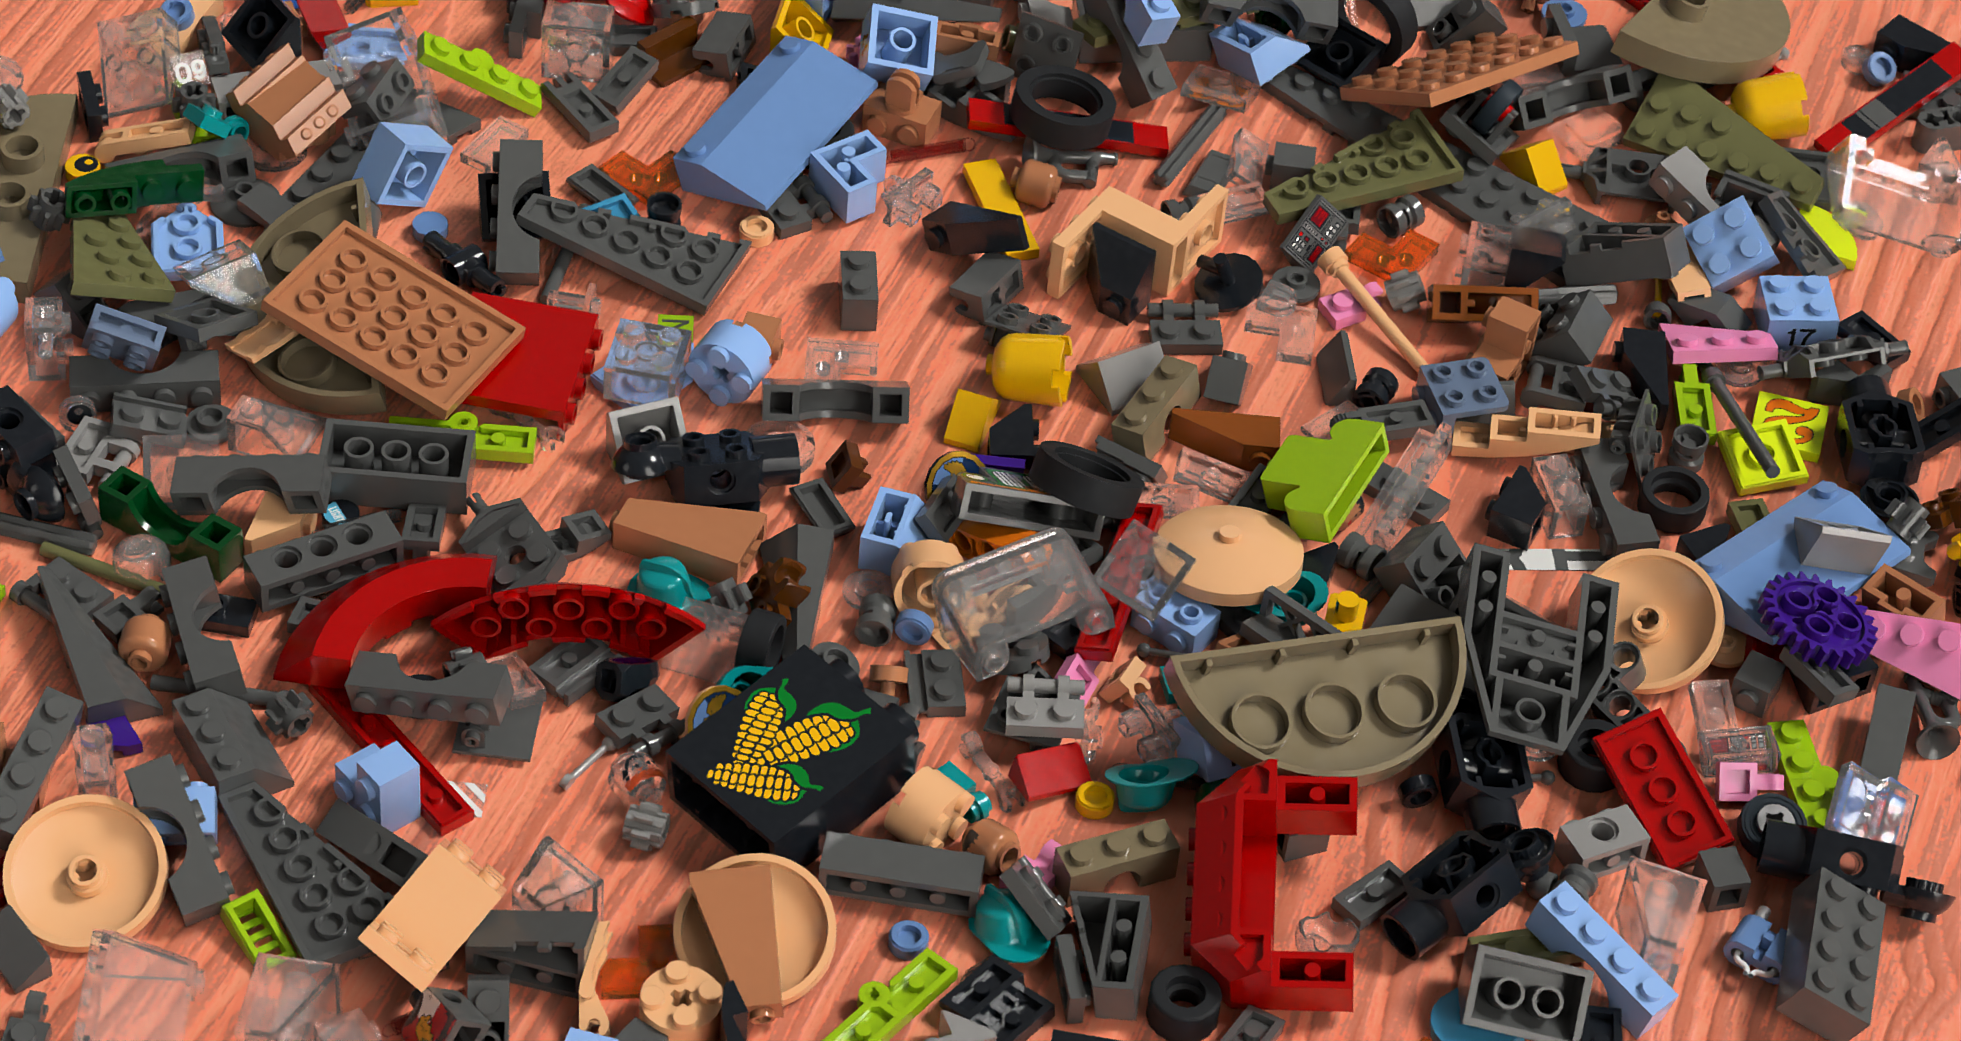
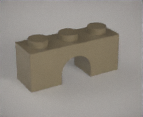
M1165 355L1111 424L1113 441L1152 460L1165 443L1164 426L1168 415H1171L1172 409H1191L1201 397L1197 365Z
M1165 818L1056 847L1052 873L1056 875L1055 886L1065 901L1066 907H1071L1070 891L1104 893L1107 883L1115 876L1124 872L1131 871L1139 888L1176 878L1180 845Z

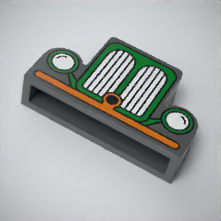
M979 467L978 474L959 472L950 505V511L958 519L1098 541L1100 540L1105 516L1080 509L1048 494L1030 480L1028 474L988 467Z

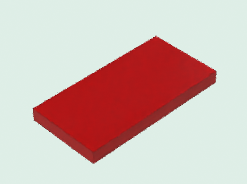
M1661 707L1592 738L1591 744L1623 802L1628 805L1651 837L1649 848L1664 875H1668L1696 862L1699 851L1710 848H1725L1734 844L1735 838Z

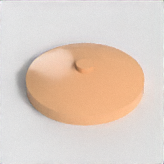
M1233 505L1203 506L1187 510L1172 517L1157 532L1153 549L1154 567L1160 578L1169 587L1199 602L1230 607L1261 604L1265 589L1272 585L1283 593H1287L1300 579L1304 559L1302 543L1297 534L1287 524L1265 512Z
M1654 548L1637 549L1611 558L1591 574L1619 583L1613 645L1623 641L1635 644L1640 650L1646 668L1644 681L1631 693L1647 695L1675 690L1699 676L1712 662L1718 652L1724 634V609L1715 583L1697 563L1688 557L1669 550ZM1626 662L1619 668H1628L1633 662Z
M98 794L76 795L45 806L21 826L12 839L5 856L2 874L3 888L8 905H11L39 942L66 952H97L127 941L142 930L153 918L167 890L169 861L158 830L143 812H140L139 809L123 800Z
M748 853L721 860L706 870L770 864L783 1006L791 1004L807 994L820 981L833 958L837 928L831 900L816 877L801 865L784 857L764 853ZM689 885L678 904L673 924V938L677 959L686 962L689 966L707 972L721 984L724 990L727 981Z

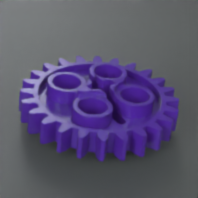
M1802 571L1798 573L1797 577L1790 572H1786L1784 578L1777 574L1773 581H1768L1757 601L1760 604L1757 612L1763 615L1760 623L1769 625L1767 634L1778 635L1779 639L1776 644L1789 645V654L1801 653L1804 662H1807L1809 658L1815 659L1818 667H1821L1824 662H1827L1833 670L1837 668L1838 664L1845 669H1849L1851 664L1859 666L1862 660L1868 658L1878 639L1875 636L1878 628L1872 625L1875 620L1874 617L1864 615L1868 607L1856 605L1855 602L1858 597L1856 595L1846 596L1844 594L1846 589L1844 586L1836 589L1833 587L1832 580L1830 579L1825 583L1820 582L1817 574H1814L1811 579H1808Z

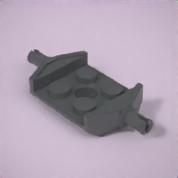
M1595 147L1589 159L1583 161L1582 166L1561 163L1565 177L1580 179V181L1584 182V187L1595 204H1600L1602 194L1667 203L1648 184L1658 164L1669 157L1667 155ZM1633 170H1640V171H1642L1643 173H1637V172H1634ZM1706 183L1707 191L1711 195L1712 183ZM1668 204L1667 212L1673 214L1675 210Z
M1856 334L1848 335L1847 338L1823 340L1810 345H1792L1789 351L1783 352V349L1779 350L1780 360H1776L1777 363L1758 366L1757 373L1761 381L1777 377L1813 378L1816 377L1815 368L1835 365V360L1846 359L1847 362L1870 361L1878 362L1880 365L1887 364L1889 357L1908 354L1909 345L1906 340L1888 343L1884 342V338H1880L1879 341L1870 336Z
M472 493L476 503L470 496L467 497L466 504L476 516L458 542L466 553L497 555L492 588L495 592L527 585L558 582L565 576L568 566L567 559L530 513L521 498L489 507L479 493ZM526 553L525 558L520 563L510 564V560L514 555Z

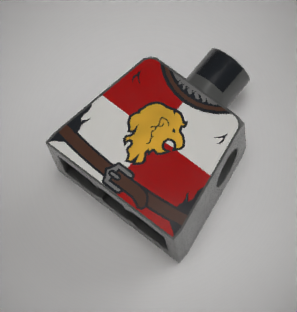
M427 987L421 992L416 988L409 996V1002L414 1009L402 1028V1037L404 1041H482L491 1023L459 991Z

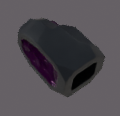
M644 657L606 658L598 663L596 667L595 688L599 696L604 700L620 702L655 684L660 676L658 661Z

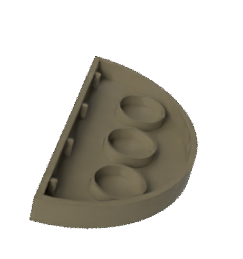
M1650 0L1619 31L1610 52L1636 65L1674 78L1710 84L1741 83L1749 79L1758 78L1773 68L1789 37L1790 19L1782 0Z
M58 93L28 96L30 99L26 104L31 110L29 112L30 116L25 119L24 124L21 127L18 125L14 129H4L0 124V249L5 261L0 262V277H7L15 285L14 294L18 303H30L48 234L47 231L37 228L33 221H29L28 218L31 211L27 209V205L31 195L37 196L40 188L60 189L65 163L79 116L77 94Z
M363 177L337 184L306 198L290 208L267 227L253 243L238 268L232 285L230 302L256 310L258 313V323H260L267 315V313L260 310L262 300L340 223L346 220L373 236L370 195ZM300 333L255 364L245 359L251 372L259 382L278 397L298 407L337 415H362L387 411L386 392L383 383Z
M1455 616L1174 655L1169 657L1163 672L1178 706L1188 721L1207 742L1235 764L1246 768L1268 759H1278V775L1358 777L1359 788L1388 779L1403 771L1431 747L1458 704L1466 674L1467 649L1461 617Z

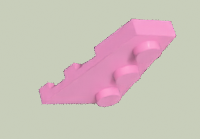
M1659 323L1658 331H1665L1666 352L1672 364L1778 360V345L1771 333L1765 331H1743Z
M1867 609L1864 615L1874 617L1875 620L1872 625L1878 628L1875 634L1878 639L1870 655L1961 701V623Z

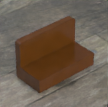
M686 16L637 41L638 49L659 60L658 70L651 80L662 88L699 70L703 65L711 64L708 60L693 58L692 49L697 43L698 22L691 16Z

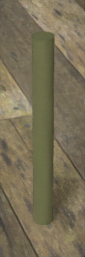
M44 541L40 546L39 554L52 560L60 556L77 569L140 592L148 586H153L160 592L159 586L164 585L158 581Z

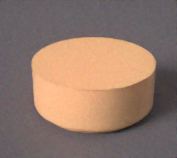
M761 215L748 216L740 222L739 238L752 241L751 247H765L774 239V224L769 218Z

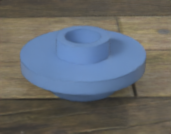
M1549 0L1542 7L1541 16L1545 18L1547 5L1560 3L1571 27L1584 26L1587 20L1586 9L1574 0Z

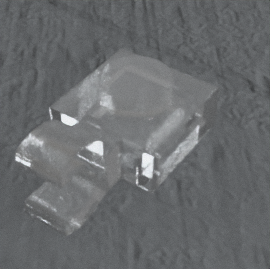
M1092 697L1091 708L1084 709L1083 739H1075V742H1078L1082 749L1087 765H1094L1096 749H1102L1103 747L1102 726L1095 724L1100 711V701L1097 697Z

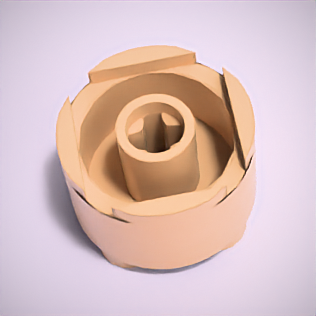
M925 539L914 543L908 542L901 546L891 567V582L897 609L899 612L905 609L920 610L933 620L934 627L948 624L952 621V617L960 611L961 613L964 611L970 597L965 563L957 547L952 543L934 539Z
M925 766L918 770L902 787L901 791L906 795L900 805L894 801L892 802L884 821V828L903 843L927 845L943 849L944 842L948 838L956 840L965 831L968 821L964 816L972 806L975 797L939 770Z
M671 961L667 964L666 968L653 973L643 984L640 992L639 1019L667 1036L668 1041H718L720 1038L723 988L707 972L689 966L684 961Z

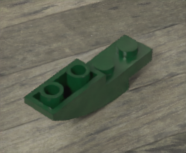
M163 159L127 163L97 170L65 183L64 216L67 219L137 213V206L203 201L205 170L201 163L166 166Z

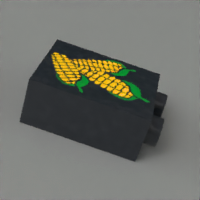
M804 644L665 751L670 799L736 855L748 853L772 854L789 859L805 868L822 855L827 831L837 833L851 832L901 792L905 783L915 774L914 743L919 739V732L913 719L902 707L895 703H888L882 708L866 695L860 677L849 664L841 659H834L828 664Z

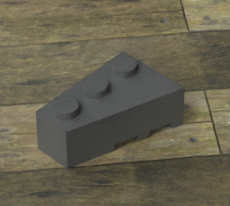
M1594 222L1567 243L1565 263L1561 266L1566 287L1653 278L1670 279L1677 276L1679 271L1691 261L1683 225L1680 223Z
M1070 891L1073 924L1079 949L1083 953L1086 979L1090 984L1095 1017L1136 1021L1152 931L1149 896Z
M491 910L471 933L466 943V972L472 974H510V983L579 999L580 981L599 923V912Z

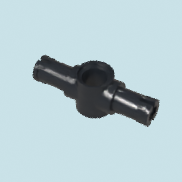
M431 231L425 235L422 241L423 249L440 260L441 271L447 281L457 287L466 284L471 288L477 287L485 294L503 297L507 288L504 286L506 282L489 271L486 256L477 245L472 243L462 247L458 243L452 244L437 231Z

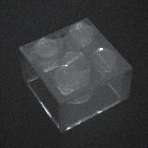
M547 0L542 21L541 77L556 78L560 76L564 79V74L573 72L580 81L599 83L612 68L614 61L615 6L573 1L561 3Z
M621 318L604 365L603 399L641 405L671 397H679L687 374L685 365L691 354L692 331Z

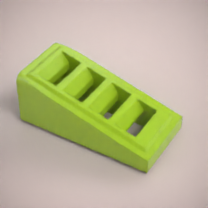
M258 889L221 906L220 918L260 976L297 958L295 950ZM252 913L257 916L243 924L239 920ZM261 924L265 928L250 936L246 932ZM268 936L272 937V941L258 948L255 947V942ZM279 947L282 953L264 962L261 955Z

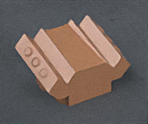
M289 43L280 46L274 53L269 54L260 65L255 66L249 75L244 76L225 95L234 113L243 117L248 122L249 136L279 162L297 158L303 150L313 145L326 143L331 136L336 134V121L352 107L344 90L336 91L329 76L325 77L309 65L303 54L296 57Z

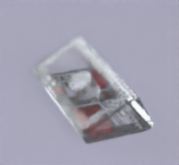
M1771 725L1697 732L1700 765L1704 778H1716V762L1758 763L1757 774L1772 773L1777 770L1781 752Z

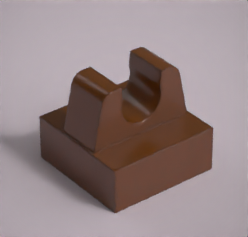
M847 440L841 444L825 463L831 490L842 494L850 486L863 488L872 478L871 474L863 472L868 465V461L860 456L858 444Z

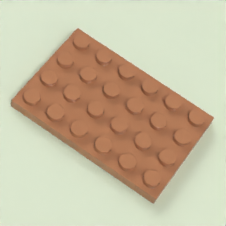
M1494 32L1480 33L1475 35L1474 41L1464 40L1451 43V49H1435L1426 52L1427 57L1425 58L1414 57L1402 60V66L1382 67L1377 69L1376 75L1353 77L1352 83L1339 87L1341 100L1433 107L1579 55L1578 41H1563V36L1540 39V35H1527L1517 38L1516 33L1503 34L1495 37Z
M346 220L340 223L262 300L260 309L444 421L524 338L526 327Z

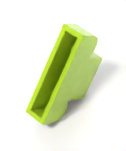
M1360 419L1341 420L1331 428L1330 440L1299 435L1288 436L1273 459L1269 460L1266 469L1260 477L1267 507L1269 509L1286 511L1290 528L1300 539L1330 543L1390 452L1384 423Z

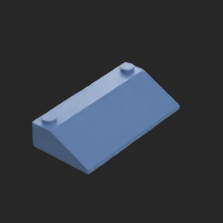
M786 35L673 157L682 190L767 211L809 164L810 152L824 147L878 87L877 81L814 41Z
M1822 480L1694 562L1702 567L1715 583L1723 604L1725 624L1773 646L1777 643L1779 637L1778 635L1766 633L1769 625L1760 623L1763 615L1757 612L1760 605L1757 601L1768 581H1773L1777 574L1784 578L1786 572H1790L1797 577L1798 573L1802 571L1808 579L1817 574L1820 582L1825 583L1830 579L1834 588L1838 589L1844 586L1846 588L1844 594L1849 596L1863 587L1884 563L1893 567L1910 556L1911 548L1853 492L1841 488L1833 482ZM1796 516L1862 526L1892 536V541L1870 575L1805 566L1800 563L1794 518Z

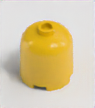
M1794 71L1741 82L1734 88L1730 104L1726 105L1772 140L1806 136L1809 130V114L1803 115L1801 101L1808 99L1806 89L1800 74H1794Z
M1007 334L997 343L994 354L988 353L985 366L986 375H992V384L997 394L1004 399L1062 407V402L1067 401L1072 371H1065L1066 356L1073 355L1072 340L1067 335Z

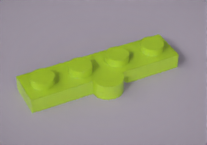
M425 30L418 37L417 62L534 118L542 109L541 86L531 79L523 78L508 71L505 67L495 64L493 58L483 49L464 50L448 42L445 38L435 36Z
M466 411L454 413L449 420L445 421L401 416L389 417V423L476 430V459L527 464H533L537 441L536 427L484 423L478 428V418L471 412Z
M1804 719L1767 722L1765 730L1768 732L1769 746L1780 775H1784V786L1789 799L1793 800L1802 809L1807 820V826L1829 830L1828 823L1835 801L1833 796L1837 793L1841 780L1838 771L1832 767L1820 764Z
M927 947L889 981L888 987L876 981L863 984L858 992V1009L822 1041H889L957 980L958 968Z

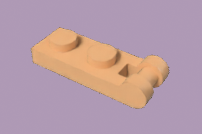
M179 118L108 129L100 135L94 152L95 157L101 163H110L117 155L130 153L146 155L156 149H173L187 146L192 143L196 127L189 119Z

